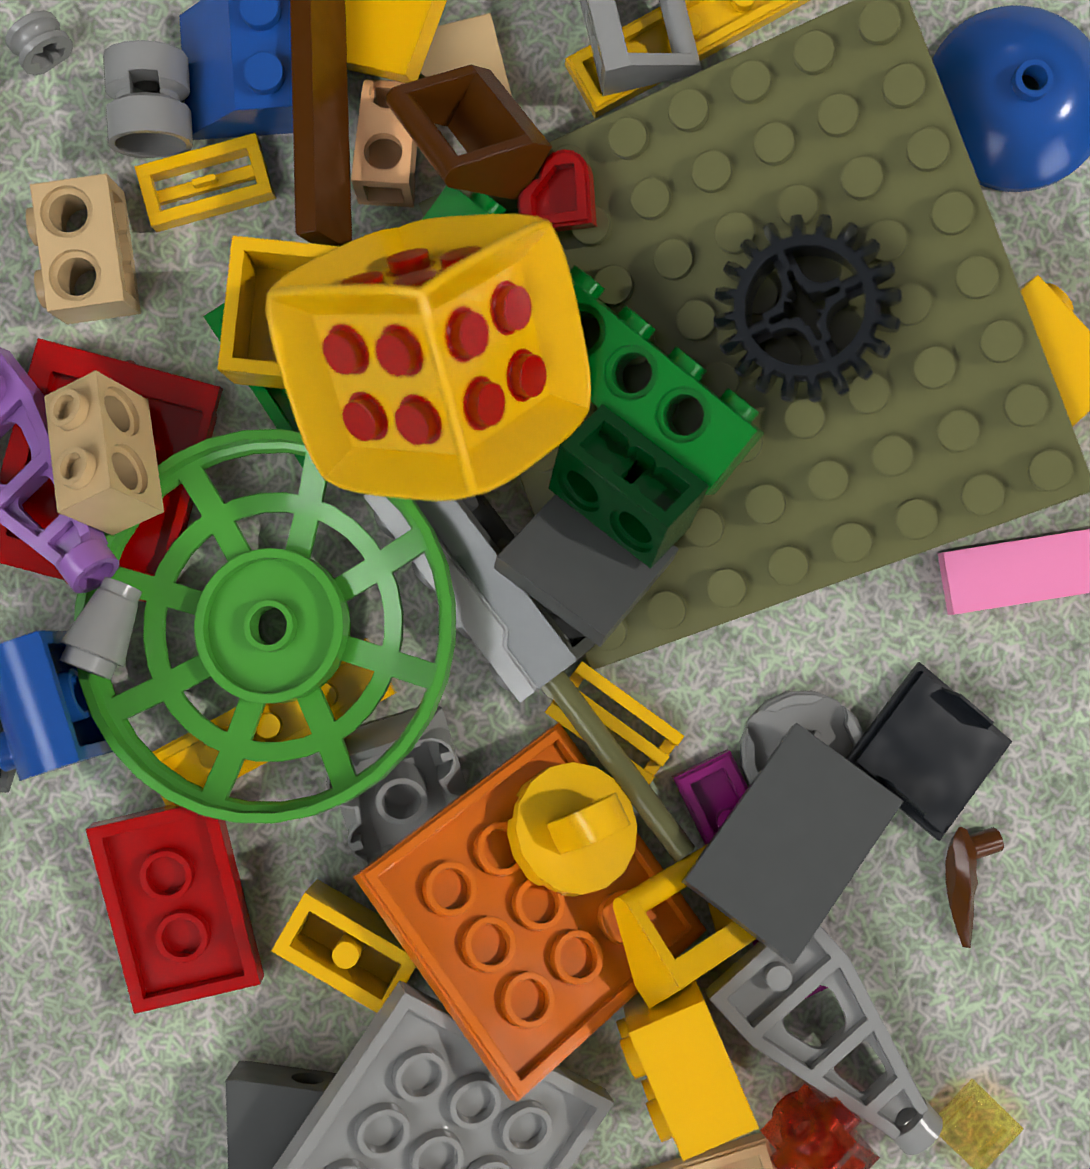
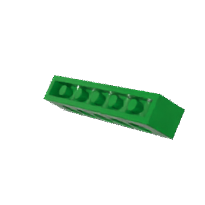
M446 185L422 220L448 216L504 214L507 209L490 195L470 192L468 195L462 190L450 188ZM574 264L570 269V275L580 319L583 321L586 318L595 317L600 325V337L597 343L587 350L591 379V402L598 408L603 404L707 483L709 487L705 495H715L763 436L764 432L752 423L760 412L730 388H727L719 397L700 381L707 372L702 365L677 346L667 355L649 340L656 330L652 325L626 305L616 314L599 300L605 288ZM645 357L651 365V380L642 391L630 393L623 383L624 369L633 359ZM696 398L704 410L702 425L696 432L690 435H682L673 424L674 409L682 400Z

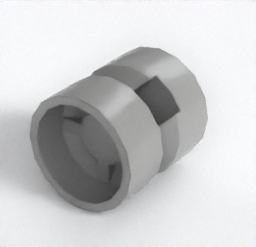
M147 40L124 41L113 44L105 49L103 54L105 92L110 98L114 99L106 107L108 146L115 152L136 158L170 157L191 151L193 146L191 110L186 104L182 103V101L188 98L190 93L188 57L184 51L173 45Z

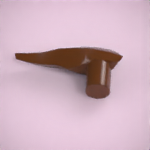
M959 827L952 837L947 850L945 861L947 895L962 947L971 948L974 895L978 886L976 874L977 859L1001 852L1004 849L1003 838L995 827L969 834L967 829Z

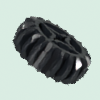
M798 214L791 217L790 228L792 236L781 239V235L774 223L764 226V235L770 245L761 252L755 243L749 239L741 243L740 247L747 258L751 260L750 264L745 269L736 262L728 261L723 269L731 279L739 282L737 289L721 287L717 288L714 294L718 302L734 306V311L714 316L713 323L719 330L736 329L737 333L726 338L720 344V349L726 356L735 355L746 350L747 353L738 361L734 368V371L741 378L752 374L759 366L763 368L755 386L759 392L763 394L768 393L774 386L777 378L784 379L781 388V398L785 402H793L795 400L800 382L807 383V393L812 403H819L823 398L821 381L831 378L835 390L840 396H843L850 391L848 382L842 374L844 371L853 367L858 376L864 380H868L873 376L871 367L861 358L867 350L880 358H887L891 352L890 346L885 341L874 336L877 330L889 333L899 331L901 320L893 315L880 313V309L901 303L902 292L896 288L878 289V285L888 281L895 275V267L889 261L869 268L868 264L876 258L880 251V244L876 239L866 241L854 251L852 247L857 240L859 232L857 225L851 222L847 223L835 240L830 238L832 233V219L830 215H820L816 223L815 234H806L803 217ZM807 256L828 258L846 267L853 275L842 281L837 277L823 283L813 282L803 275L796 262V258ZM777 269L783 287L781 299L775 307L762 314V320L752 324V308L757 291L766 277L773 270ZM793 281L798 282L803 294H808L813 303L824 300L826 303L825 309H816L820 316L816 323L822 334L821 340L816 339L810 325L806 326L800 317L789 319V310H797L793 303L798 298L792 286ZM865 294V312L862 324L854 339L838 354L830 334L831 321L836 313L850 306V300ZM790 335L801 336L809 341L819 363L812 365L784 363L764 352L759 344L774 337L776 340Z

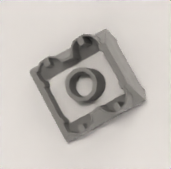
M440 706L437 707L433 719L412 751L383 780L352 801L340 805L348 830L347 841L353 856L357 858L360 871L468 790L447 721ZM417 709L359 726L353 733L344 738L357 774L376 762L400 737ZM327 774L326 787L330 789L333 787Z

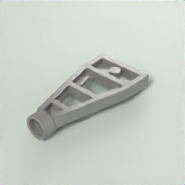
M819 926L795 963L789 964L759 941L705 989L709 1000L752 1047L887 1134L905 1154H919L929 1148L939 1137L943 1128V1119L921 1096L850 958L821 926ZM818 986H826L833 991L842 1008L845 1024L823 1045L819 1047L811 1046L787 1031L783 1024V1018ZM862 1041H866L883 1063L885 1072L866 1090L859 1091L835 1072L834 1066Z

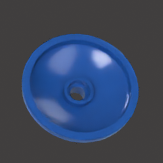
M1010 5L978 13L965 20L946 37L934 54L932 61L980 185L1007 192L1037 190L1064 179L1089 158L1090 40L1079 28L1050 11L1031 6ZM1029 75L1038 82L1039 90L1028 89L1022 81V76Z

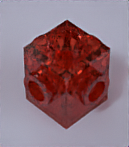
M804 1084L798 1091L785 1095L774 1107L772 1118L760 1130L776 1149L770 1156V1159L777 1169H870L880 1159L877 1153L855 1130L862 1122L860 1117L850 1111L836 1096L833 1099L829 1096L825 1098L807 1084Z

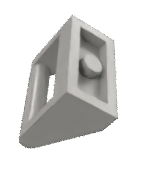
M579 0L603 96L691 76L702 69L685 0H659L672 53H628L615 0Z

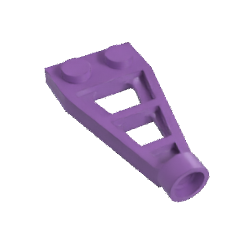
M0 347V439L15 424H18L31 450V461L8 484L0 482V523L55 565L75 593L92 591L101 586L104 577L111 578L116 573L119 567V560L107 546L108 542L103 531L62 514L46 529H43L23 509L22 504L49 478L54 484L44 394L11 352Z

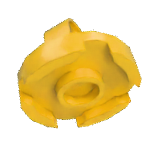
M570 762L542 770L521 786L516 795L519 798L514 805L513 818L508 820L507 835L513 858L530 881L538 886L544 885L554 892L561 893V895L574 897L605 889L625 872L635 852L637 822L630 799L614 778L596 766Z

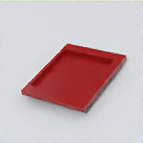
M37 339L28 375L44 396L94 371H98L148 399L157 465L177 452L212 438L217 421V409L223 388L220 386L137 365L132 360L122 361L44 339ZM15 424L12 428L1 467L0 482L2 484H8L31 461L30 447L18 424ZM50 478L22 504L23 509L43 529H46L60 515V513H57L55 488ZM182 484L162 498L163 513L140 523L124 548L119 560L120 567L155 576L160 562L171 545L188 526L194 502ZM0 523L1 564L61 579L66 582L55 565Z

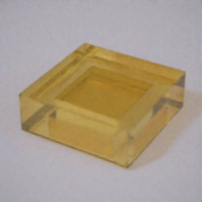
M973 1078L938 1113L943 1119V1128L939 1136L973 1169H987L1024 1130Z

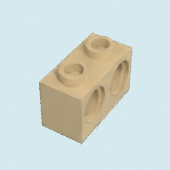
M107 173L30 184L33 207L26 209L25 217L29 236L33 244L38 246L41 269L36 270L34 273V286L41 306L67 325L141 314L125 192ZM79 210H87V219L84 225L77 231L67 232L66 226L71 215ZM87 271H95L96 281L92 289L86 294L76 296L75 283L77 279Z
M94 371L44 396L57 513L113 536L164 512L148 399L98 371Z

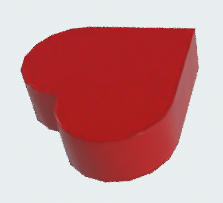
M562 149L553 152L545 159L540 170V178L533 180L519 194L517 202L519 214L543 218L550 222L555 232L597 227L594 177L590 165L580 154L573 150Z

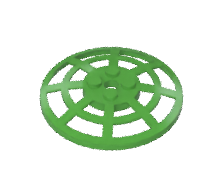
M284 429L242 430L208 438L173 454L158 465L162 498L182 484L202 517L193 522L173 542L160 562L155 576L119 566L116 573L111 577L142 592L140 599L146 601L143 642L147 666L152 679L118 695L115 693L111 680L77 668L79 682L91 716L111 750L139 780L165 799L199 815L234 823L274 824L318 815L352 801L383 780L412 751L433 719L449 680L456 644V601L449 565L435 530L415 500L386 497L401 512L411 529L382 549L376 540L356 520L338 508L325 503L324 498L328 482L321 476L312 462L300 432ZM289 453L305 456L298 494L287 492L257 493L225 503L205 471L223 461L253 454ZM264 513L294 514L285 550L276 548L251 550L236 522L243 518ZM319 522L329 525L344 535L359 550L365 560L336 578L322 565L312 560L311 554ZM140 523L113 536L103 532L108 542L107 546L118 560H120L126 544ZM214 536L228 562L211 577L203 591L176 583L180 572L192 554L208 538ZM423 553L432 571L439 606L438 645L434 663L401 652L404 612L399 585L394 573ZM376 584L380 590L384 610V639L382 646L350 636L351 624L347 602ZM97 588L86 593H77L74 621ZM168 607L195 615L194 636L199 654L172 668L169 661L166 643ZM277 608L286 618V632L281 640L269 645L259 634V621L266 611ZM342 661L374 671L371 681L360 698L342 717L335 720L321 687L334 675ZM212 677L224 690L238 697L239 701L228 731L221 729L204 717L188 700L184 691ZM392 678L426 688L417 711L400 737L376 762L357 774L344 738L353 733L374 712L387 692ZM298 701L312 734L284 742L253 740L266 704ZM164 702L169 712L189 733L207 746L218 750V756L204 788L187 781L162 763L137 736L128 719ZM319 752L333 787L316 795L287 801H247L229 797L245 759L256 762H283L308 757Z

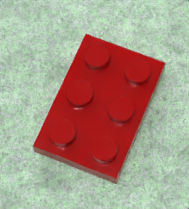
M171 804L93 822L86 828L134 1014L261 984L264 978V971L225 820L199 815L178 804Z

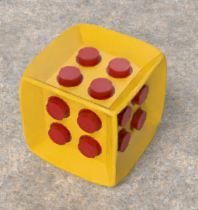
M522 214L448 216L414 221L400 227L379 230L350 241L298 267L281 278L267 293V318L271 341L304 445L321 476L327 482L341 489L374 496L426 501L458 500L483 494L506 484L559 446L582 424L589 412L591 402L590 368L575 291L561 243L550 222L543 218Z

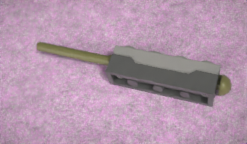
M368 494L363 496L374 510L376 523L386 535L397 539L411 529L401 512L386 497ZM483 494L449 501L415 500L435 530L449 565L456 601V629L465 638L473 640L488 660L490 672L496 682L505 690L511 691L520 703L539 688L546 696L554 699L610 776L616 780L628 796L633 807L674 862H678L694 850L695 845L564 671L588 652L595 643L493 569L496 557L515 536ZM423 553L412 561V568L418 579L426 587L435 590L432 571Z

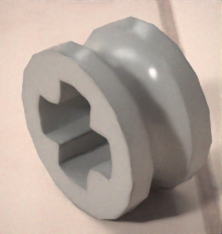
M45 10L35 11L23 16L9 28L5 36L6 45L14 55L19 56V64L27 74L31 75L45 74L66 60L73 50V42L65 31L60 30V23L53 13Z

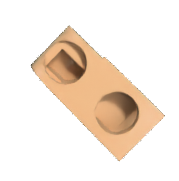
M365 79L363 82L351 182L358 204L414 208L417 144L386 104V95L389 90L404 84L403 82Z

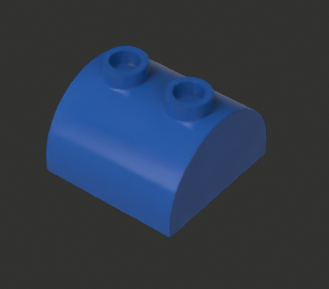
M38 630L0 643V720L4 729L3 732H0V768L5 772L16 769L19 781L113 752L91 716L79 682L77 668L60 661L66 646L60 643L67 631Z

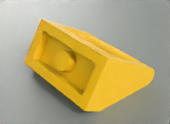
M708 844L630 889L613 901V909L634 985L649 1009L680 991L756 939L708 902L716 933L674 959L645 913L688 887L681 881Z

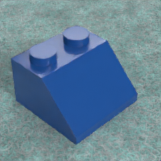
M201 0L180 14L181 50L188 57L190 93L185 100V104L191 110L193 140L233 138L256 133L257 136L293 133L290 0Z

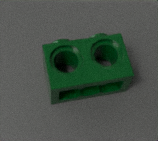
M602 404L572 435L560 444L548 489L651 569L691 527L709 485Z

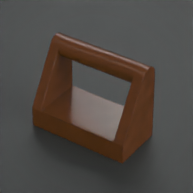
M470 64L395 86L386 95V104L445 184L450 188L518 200L519 194L531 184L552 148V145L490 69ZM435 124L447 126L467 153L457 155Z

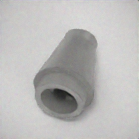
M104 577L100 588H97L60 641V643L66 645L60 661L111 680L116 667H124L138 609L137 603L142 592L118 580Z

